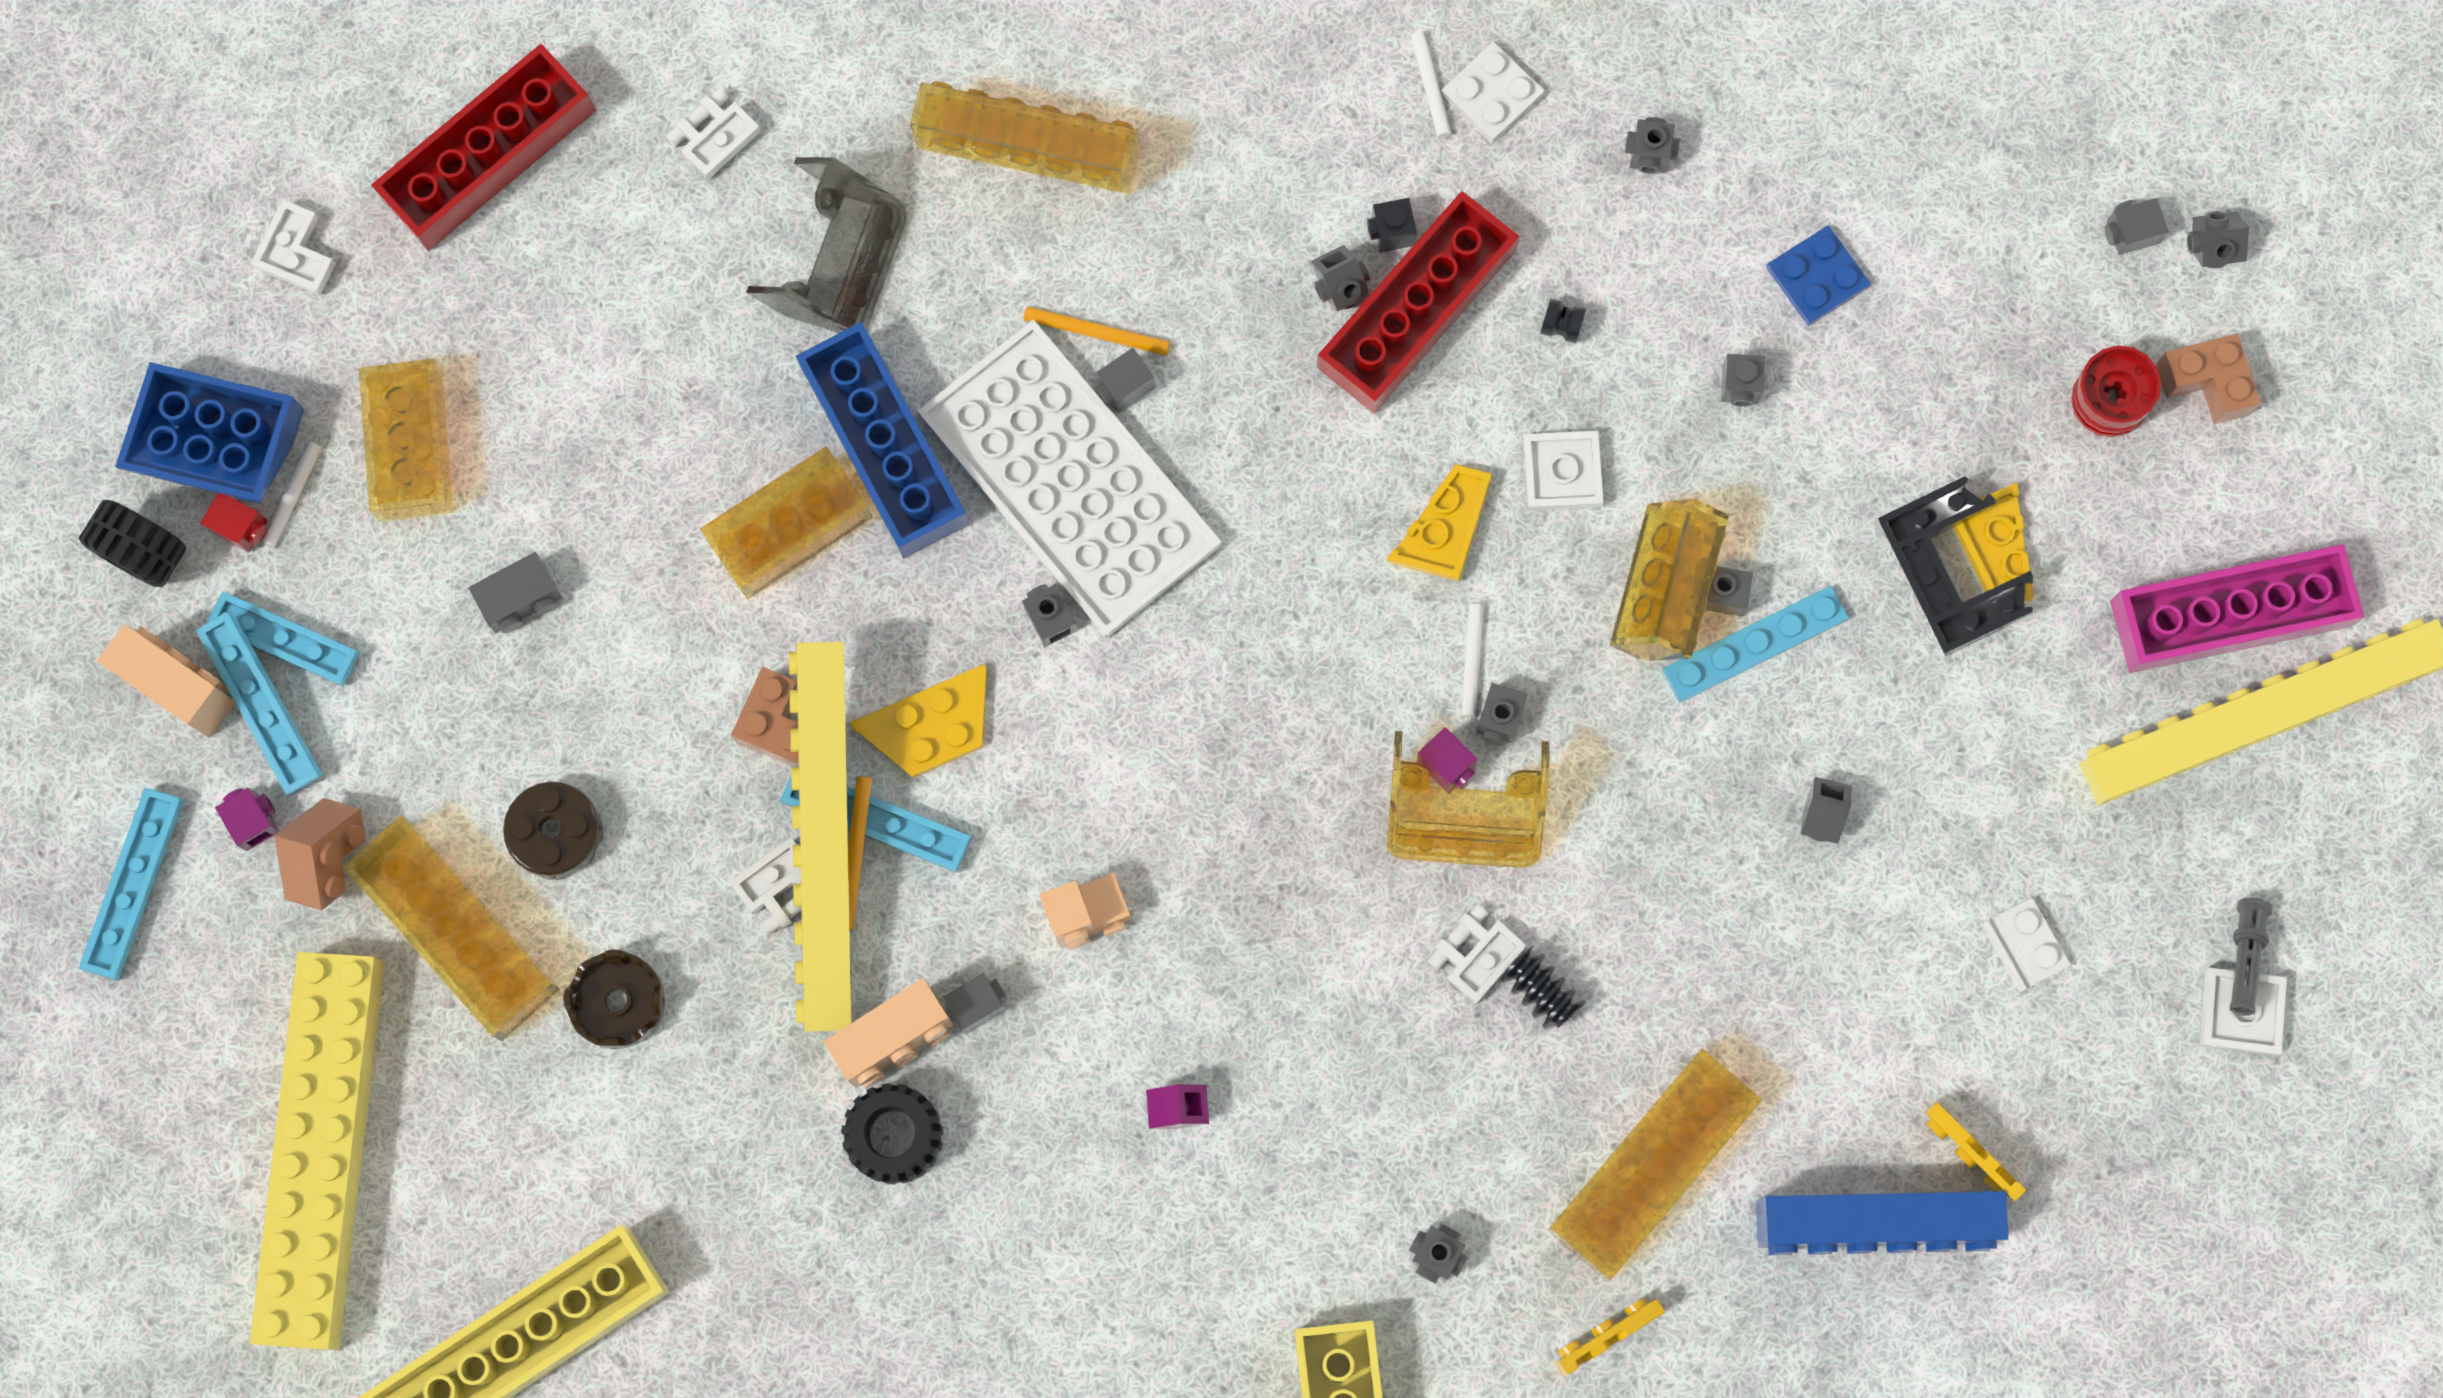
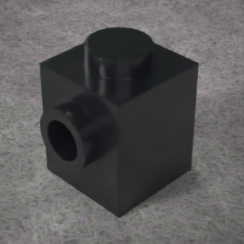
M1409 198L1373 204L1372 218H1367V228L1370 240H1377L1379 253L1412 247L1416 243L1417 230Z

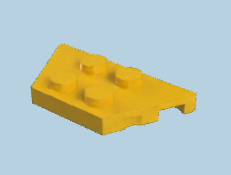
M985 664L854 720L850 724L854 731L863 736L912 778H916L982 749L987 678Z

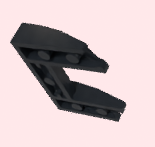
M1965 476L1878 518L1945 656L1955 653L2033 613V607H2024L2025 584H2033L2031 570L1963 603L1931 538L1997 504L1994 497L1990 494H1987L1982 501L1967 490L1965 485L1969 479Z

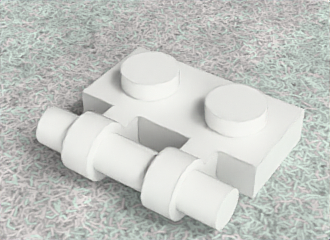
M720 88L710 96H703L698 101L699 106L686 118L681 116L673 124L675 128L665 136L674 147L685 138L690 141L681 152L707 180L761 132L760 126L735 101L725 111L720 108L729 99ZM709 116L714 119L700 133L696 130Z
M792 837L788 838L729 882L752 914H755L764 906L769 910L771 915L759 923L767 935L780 926L782 929L792 923L790 919L801 912V907H794L793 899L782 907L775 899L792 887L793 883H801L800 868H793L792 846L797 845Z
M1476 904L1468 914L1463 913L1456 921L1458 926L1445 940L1442 938L1434 946L1436 951L1427 960V963L1436 971H1439L1447 961L1451 962L1456 968L1447 977V980L1475 1005L1527 947L1521 939L1499 920L1489 931L1483 928L1480 923L1488 915V912L1479 904ZM1471 935L1479 942L1464 957L1457 949Z

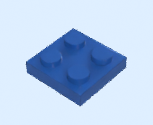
M1829 225L1767 263L1766 266L1808 327L1859 295L1871 285Z

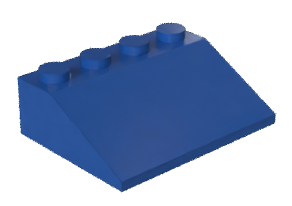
M149 362L115 467L120 470L261 504L294 444L304 409L293 396Z

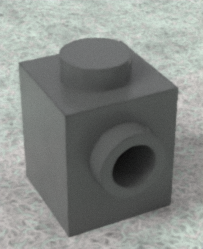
M2157 198L2137 203L2136 200H2128L2118 204L2105 225L2106 239L2110 246L2115 245L2118 255L2160 244L2169 233Z
M1131 348L1096 372L1099 385L1095 389L1107 406L1112 403L1118 412L1156 388L1153 374L1134 348Z
M1727 354L1722 365L1721 402H1731L1732 405L1738 407L1759 404L1764 393L1765 356Z
M1707 565L1703 576L1697 575L1694 584L1693 597L1700 598L1698 609L1743 617L1748 608L1753 572Z
M1046 584L1040 585L1027 593L1028 598L1022 600L1024 609L1044 648L1078 631L1076 622L1056 584L1050 587Z
M1491 682L1476 732L1483 734L1482 739L1494 745L1504 746L1505 741L1513 743L1528 694Z
M1814 777L1802 815L1801 835L1809 836L1816 841H1829L1838 844L1851 807L1852 786Z
M984 973L943 996L965 1034L1006 1011L1001 1001L1005 1000L1007 996L997 979L988 981Z

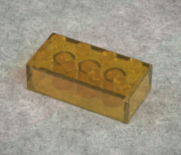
M433 359L358 368L369 512L379 522L454 513L443 371Z
M825 446L701 527L700 530L748 600L873 517L863 498L828 447Z
M1695 498L1647 504L1609 646L1644 661L1692 658L1693 650L1697 645V635L1702 616L1707 608V598L1711 582L1716 573V563L1720 548L1726 536L1729 514Z

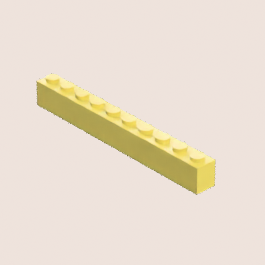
M2422 618L2401 626L2402 633L2390 637L2388 632H2384L2366 640L2368 647L2355 651L2353 646L2346 647L2331 654L2333 660L2320 665L2318 659L2296 668L2297 675L2285 679L2283 673L2275 675L2261 682L2262 689L2250 693L2248 687L2240 689L2226 696L2229 702L2219 706H2215L2213 701L2207 702L2191 710L2194 716L2180 720L2179 716L2175 715L2157 723L2158 730L2145 734L2144 730L2140 729L2121 738L2123 744L2110 748L2108 743H2104L2086 752L2088 758L2079 765L2097 805L2100 806L2442 670L2443 628L2439 620L2436 619L2426 624Z
M802 642L796 644V651H789V675H797V690H790L789 692L790 713H797L798 729H790L791 752H798V767H791V790H799V806H792V829H800V845H793L792 852L793 868H800L801 883H793L794 907H801V922H794V945H802V961H795V984H803V1000L795 1001L796 1023H803L804 1032L840 1031L851 1024L844 642Z

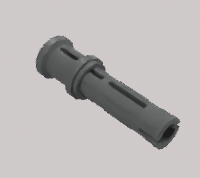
M2243 898L2237 902L2236 907L2240 915L2238 929L2233 932V941L2238 946L2230 1011L2241 1016L2255 1014L2262 949L2269 943V934L2266 933L2267 919L2271 916L2273 907L2268 901L2259 898ZM2246 965L2249 966L2247 987L2244 986Z

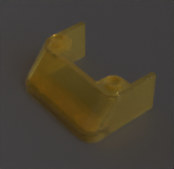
M1395 731L1387 831V849L1394 857L1403 860L1515 868L1530 867L1539 860L1549 789L1548 741H1541L1538 771L1519 770L1512 773L1506 780L1505 792L1460 790L1455 788L1448 794L1442 787H1429V772L1423 765L1416 762L1401 761L1403 731Z

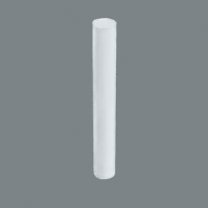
M1416 32L1411 35L1437 138L1451 136L1452 133L1425 32Z
M308 441L261 541L263 544L273 548L276 547L322 450L320 445Z
M1481 604L1469 605L1462 717L1475 718L1477 713L1484 605Z

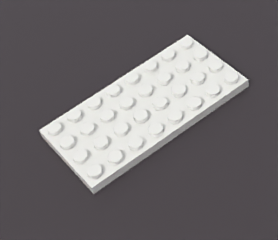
M1034 319L917 410L921 419L1105 639L1222 546V541Z

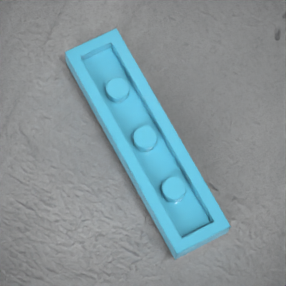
M222 591L206 622L207 624L223 613L231 611L236 616L252 647L341 687H344L360 655L357 650Z

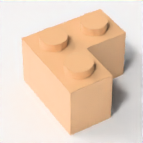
M1114 872L1079 886L1075 880L1039 894L1059 946L1067 945L1069 950L1090 943L1089 936L1103 931L1105 936L1119 933L1126 929L1125 922L1132 920Z

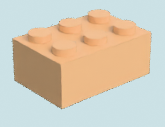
M124 624L97 660L98 663L208 738L211 737L235 704L234 699L227 695L229 690L223 682L142 626L137 631H134Z
M921 978L827 1038L823 1043L846 1080L856 1088L863 1085L867 1089L885 1077L882 1071L896 1064L900 1068L914 1060L918 1056L915 1050L924 1044L929 1043L933 1047L951 1035L948 1029L953 1027L954 1023L932 988L924 978Z

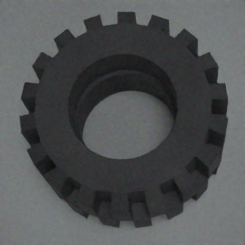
M104 499L78 538L86 549L150 586L161 588L164 587L187 550L179 538L161 526L116 501Z
M886 1083L882 1084V1087L879 1088L871 1087L867 1089V1093L862 1097L858 1095L853 1101L855 1104L852 1109H847L844 1116L847 1118L846 1123L842 1125L841 1134L844 1135L843 1148L847 1152L848 1159L852 1165L867 1177L877 1182L891 1185L901 1182L905 1184L912 1182L911 1179L917 1176L919 1178L926 1173L925 1170L936 1162L937 1159L935 1157L938 1151H941L943 1145L941 1142V1135H944L943 1126L940 1124V1116L932 1103L917 1090L902 1084L892 1085ZM890 1111L906 1114L915 1126V1137L912 1145L905 1153L897 1157H886L879 1154L872 1146L870 1140V1132L874 1122L881 1115Z

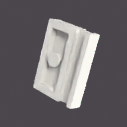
M2033 898L1981 924L2019 992L2071 966Z

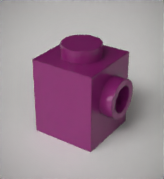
M1446 727L1417 754V764L1448 794L1456 787L1463 790L1477 775L1474 770L1476 769L1478 758Z
M239 788L228 793L223 798L224 802L215 807L236 846L245 851H249L279 832L277 825L271 817L276 812L275 808L264 793L259 795L250 788L245 790Z
M1177 1084L1146 1090L1149 1129H1180L1209 1124L1206 1085Z

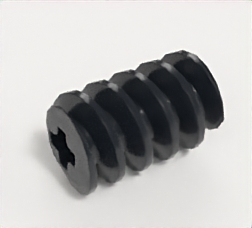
M1533 945L1504 971L1501 981L1506 983L1515 979L1516 982L1511 989L1512 994L1515 995L1525 991L1526 994L1521 1004L1523 1006L1533 1003L1537 1004L1532 1012L1534 1018L1547 1015L1542 1027L1545 1030L1554 1026L1559 1028L1586 1004V1001L1582 1000L1574 1004L1571 1002L1576 990L1573 988L1565 992L1561 991L1566 979L1564 977L1553 981L1550 979L1555 967L1551 965L1541 969L1540 965L1545 956L1542 953L1530 957Z

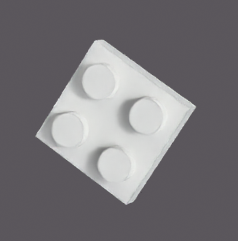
M1494 42L1441 89V95L1491 143H1494L1545 94V90Z
M1598 430L1523 434L1527 511L1603 506Z
M2210 967L2205 969L2199 1046L2273 1056L2282 1055L2287 977L2259 974L2255 1014L2241 1016L2230 1011L2234 971ZM2245 972V987H2247L2248 972Z

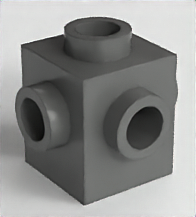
M1648 117L1645 120L1638 119L1635 132L1628 131L1625 153L1631 154L1629 168L1638 169L1646 174L1666 173L1669 161L1677 160L1680 138L1673 137L1675 124L1667 123L1664 119L1658 117Z
M2213 211L2207 213L2206 216L2193 217L2192 231L2187 234L2188 251L2190 254H2194L2202 267L2221 268L2230 263L2246 262L2249 227L2238 212L2225 213Z
M1345 245L1311 261L1318 281L1314 282V287L1320 300L1323 303L1328 301L1337 312L1342 309L1355 307L1359 304L1360 300L1370 296L1366 282L1370 280L1369 273L1361 260L1357 261V258Z
M1440 1224L1438 1229L1430 1226L1427 1233L1419 1230L1409 1249L1410 1252L1415 1254L1411 1263L1418 1266L1415 1273L1435 1284L1439 1278L1446 1282L1450 1274L1458 1277L1468 1256L1462 1253L1466 1245L1459 1241L1461 1234L1444 1224ZM1441 1245L1446 1249L1447 1255L1445 1259L1436 1260L1432 1256L1434 1246Z

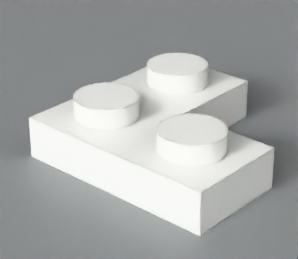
M282 199L250 264L256 270L320 296L336 262L330 257L305 248L319 216L313 211Z

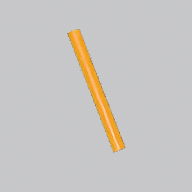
M1029 306L1026 307L1024 313V321L1031 322L1034 319L1040 325L1167 356L1170 347V341Z
M867 776L856 777L848 844L849 930H854L872 782V777Z

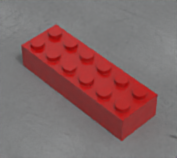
M539 44L373 182L371 186L381 200L425 249L430 251L597 110L587 92L542 44Z
M1461 191L1317 356V368L1375 414L1517 251L1520 236L1465 192Z

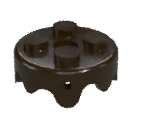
M550 781L529 787L515 798L504 818L503 835L507 850L518 865L536 876L548 880L565 879L568 874L585 868L591 863L599 843L603 840L604 827L589 797L574 786L563 782ZM550 819L559 820L561 823L559 835L553 839L544 838L541 832L543 824Z
M611 949L585 960L578 966L571 984L564 991L563 1002L573 1028L579 1035L602 1048L622 1049L639 1044L656 1029L663 1016L665 993L660 977L648 963L625 951ZM621 990L627 997L625 1007L620 1011H610L607 1006L608 996L614 991Z

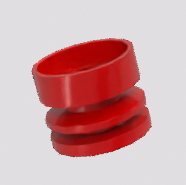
M2117 345L2102 349L2089 359L2073 385L2071 403L2075 416L2086 429L2097 435L2118 437L2129 434L2142 424L2160 397L2161 379L2158 368L2148 355L2134 347ZM2110 389L2117 391L2116 397L2118 399L2115 403L2109 401L2108 392Z

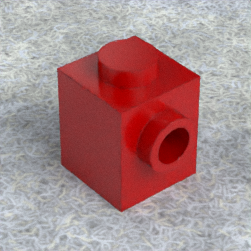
M217 493L200 524L212 534L249 553L253 545H258L266 533L265 525L268 520L258 511L229 496Z

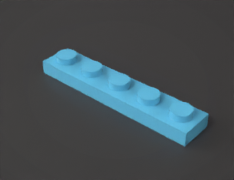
M1829 586L1664 667L1662 672L1678 702L1681 703L1846 622L1849 617L1832 586Z
M227 611L195 630L286 795H293L323 777V773L234 613Z
M790 776L780 801L790 807L799 806V790H791ZM847 787L848 830L851 828L855 789ZM870 796L865 837L952 872H958L971 842V836Z
M144 788L78 969L116 981L120 980L185 800L153 789Z

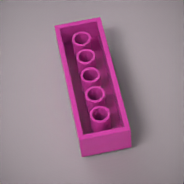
M2344 544L2121 590L2110 600L2129 674L2350 628L2364 618Z

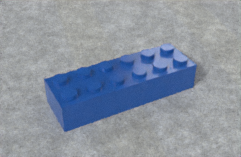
M862 322L795 356L903 559L970 524L965 510Z
M2006 1191L1765 1196L1756 1200L1758 1248H1768V1255H1792V1253H1798V1247H1807L1808 1255L1832 1254V1252H1838L1837 1247L1847 1246V1254L1878 1251L1877 1246H1886L1887 1253H1909L1917 1251V1245H1926V1252H1950V1250H1957V1244H1965V1251L1976 1252L1997 1249V1242L2009 1240Z

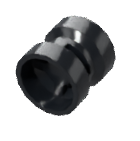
M1550 298L1540 334L1550 337L1555 334L1563 336L1565 341L1576 344L1587 308L1577 305L1570 308L1564 306L1562 301ZM1560 318H1564L1563 323H1559Z

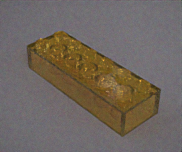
M934 81L932 84L921 82L910 121L917 149L1131 195L1141 156L1138 129L1133 128L1127 122L1119 120L1112 121V123L1098 121L1096 117L1087 113L1070 115L1061 113L1060 109L1050 105H1040L1038 108L1025 105L1022 100L1014 97H1005L1001 100L989 97L987 93L977 89H969L967 92L955 90L951 85L940 81Z
M399 816L343 866L346 872L492 1037L503 1041L560 990L557 984L419 829L404 816Z
M1701 1048L1547 1228V1231L1606 1282L1610 1281L1750 1116L1762 1099Z

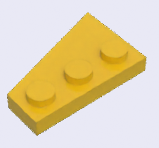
M1455 464L1430 498V503L1417 521L1414 520L1406 531L1407 534L1387 557V562L1460 582L1490 488L1492 474Z
M2017 482L1990 494L1994 497L1996 505L1953 527L1984 592L2030 571L2028 553L2025 552L2024 525L2019 510ZM2025 584L2026 604L2034 598L2032 584Z
M1937 1101L1925 1111L1931 1118L1926 1125L1941 1140L1947 1136L1953 1139L1959 1145L1954 1152L1970 1168L1977 1163L1988 1174L1983 1181L1993 1191H2006L2014 1201L2026 1191Z
M1642 1297L1624 1308L1628 1316L1614 1324L1610 1317L1591 1329L1595 1337L1582 1345L1578 1339H1575L1559 1349L1558 1353L1561 1358L1555 1361L1554 1364L1561 1375H1569L1577 1370L1578 1366L1597 1357L1608 1350L1615 1342L1623 1340L1665 1313L1659 1301L1654 1299L1648 1303Z

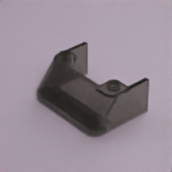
M796 157L794 164L819 180L815 192V205L818 212L830 220L807 285L799 281H788L782 287L748 286L746 293L788 318L832 332L840 333L860 322L867 329L906 224V208L898 198L835 157Z

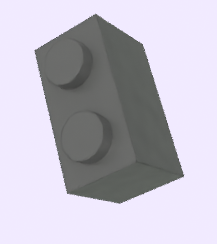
M536 551L468 587L486 623L495 633L502 631L505 634L518 629L523 624L522 619L533 613L539 616L550 612L556 607L555 602L563 598L544 561Z

